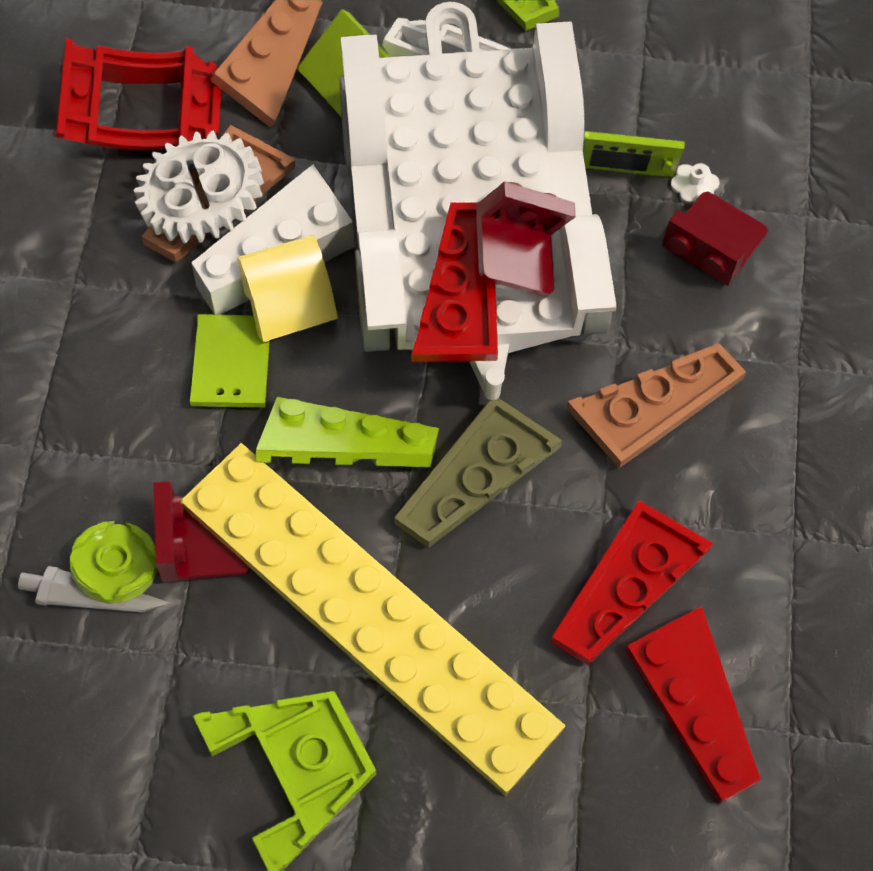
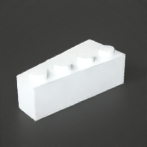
M311 165L247 217L246 221H242L233 231L228 232L191 262L197 289L213 314L221 315L250 300L244 293L237 259L239 256L310 235L316 237L324 262L354 248L353 221L314 165Z

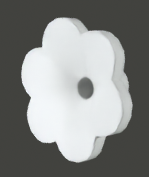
M701 163L694 166L688 164L680 165L676 176L671 180V189L680 194V199L685 204H693L702 192L708 191L714 194V191L719 187L718 177L711 174L709 167Z

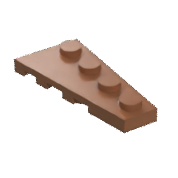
M275 0L215 71L210 81L271 128L277 119L323 2L321 0Z
M232 125L226 130L225 133H229L232 142L238 138L242 139L244 147L250 146L254 156H257L264 184L259 186L262 194L296 168L295 158ZM195 169L191 176L203 208L208 209L210 205L200 182L199 174ZM149 226L141 236L146 247L176 263L200 244L196 235H191L187 243L182 242L179 234L169 241L164 232L159 235L155 234L152 226ZM205 233L204 240L211 236L212 233Z
M718 343L672 361L671 365L656 371L650 369L637 374L636 379L620 385L614 383L601 388L599 393L584 399L581 396L567 402L566 409L615 465L621 468L742 381L746 371Z

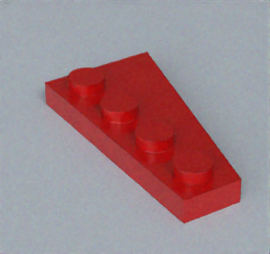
M702 606L627 645L626 653L718 804L720 805L756 785L761 778Z

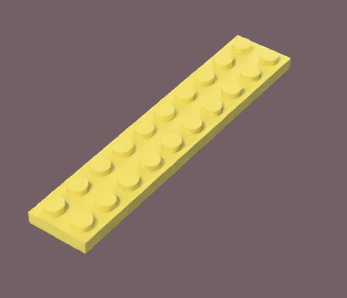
M240 443L183 498L184 509L506 796L563 731L565 725L264 462H255L256 455Z

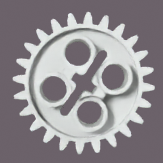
M211 131L206 139H202L199 132H195L193 141L189 142L183 136H180L179 145L176 147L166 143L165 148L167 152L164 155L154 152L152 155L155 163H144L142 167L146 174L136 177L140 187L134 189L138 199L135 203L148 227L152 226L157 235L164 232L169 241L179 234L183 243H187L191 235H196L199 243L203 242L205 233L211 232L215 238H219V228L223 226L233 231L232 221L234 219L240 221L247 220L244 209H256L253 198L262 197L259 186L264 184L261 175L262 170L257 156L255 157L252 148L250 146L244 147L240 138L232 142L229 133H225L218 140L214 131ZM190 164L195 165L199 174L200 182L210 205L208 209L203 208L199 199L198 191L189 171Z

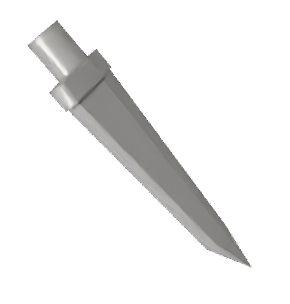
M47 566L43 576L22 572L18 581L19 590L36 592V604L44 606L57 605L143 613L171 604L146 594H141L134 599L122 603L107 604L93 600L77 588L70 572L52 566Z

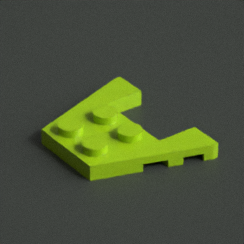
M335 691L277 700V703L255 707L246 705L234 707L231 711L213 714L209 711L193 716L212 756L256 735L295 812V816L252 838L268 871H283L376 775V769Z

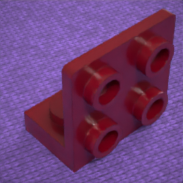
M171 481L153 482L156 566L162 582L239 576L249 573V566L184 509V497L182 495L175 496Z

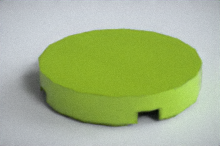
M114 521L99 523L87 528L75 540L70 555L71 577L77 588L93 600L107 604L127 602L140 596L153 583L158 570L156 566L155 544L149 534L136 525L126 523L125 526L114 524Z

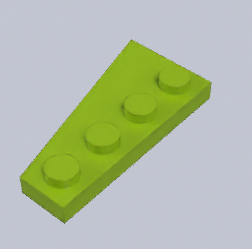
M277 397L257 445L255 462L271 463V456L292 457V463L310 464V457L335 458L336 465H353V462L360 459H372L376 466L430 467L437 444L439 428L385 418L379 415L343 410L337 407L302 402L296 399Z

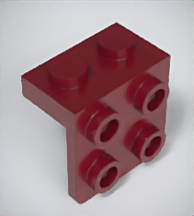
M504 181L476 204L479 275L486 282L546 297L554 291L551 235L576 217L575 202L559 198L552 193H542L522 187L519 183Z
M705 191L700 194L685 214L677 210L670 218L662 246L729 286L765 239L768 228L763 223L713 193Z

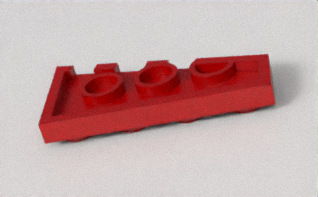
M450 202L435 268L432 272L426 303L420 319V327L411 355V362L497 361L496 286L494 283L484 281L479 275L476 210L478 202Z
M639 500L555 631L550 643L589 665L712 549L714 543Z

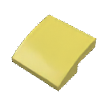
M310 235L237 257L244 293L251 301L257 335L263 342L338 319L328 273L315 236Z

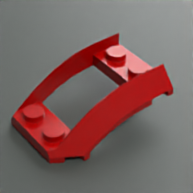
M66 38L59 70L61 77L56 125L53 135L57 138L96 146L131 150L165 149L166 143L176 147L179 145L180 136H183L187 142L193 141L195 132H199L202 139H206L211 131H214L217 136L219 133L221 89L211 82L210 79L219 67L210 60L206 64L193 54V47L186 46L183 51L149 53L119 50L99 45L96 46V49L74 45L73 39ZM101 81L121 84H170L181 82L178 128L169 130H129L97 125Z

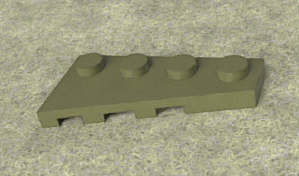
M500 398L490 400L394 517V524L429 548L560 449L563 440Z

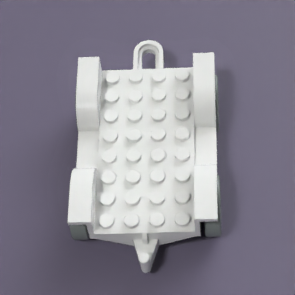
M444 2L433 7L426 18L425 33L428 55L379 58L377 35L341 37L344 75L339 77L346 172L352 175L358 246L360 248L355 251L362 347L365 352L389 350L390 328H394L397 349L413 350L450 202H480L504 181L519 183L522 187L542 193H552L559 198L575 202L576 217L551 235L554 291L548 296L543 297L495 284L497 361L469 362L485 397L489 400H496L500 396L502 383L505 378L504 371L508 353L570 336L606 333L610 328L612 311H616V300L603 225L600 217L597 214H592L582 151L585 131L584 98L572 21L536 24L533 48L480 51L476 19L473 12L463 4ZM455 24L461 29L464 52L442 54L439 30L443 25Z

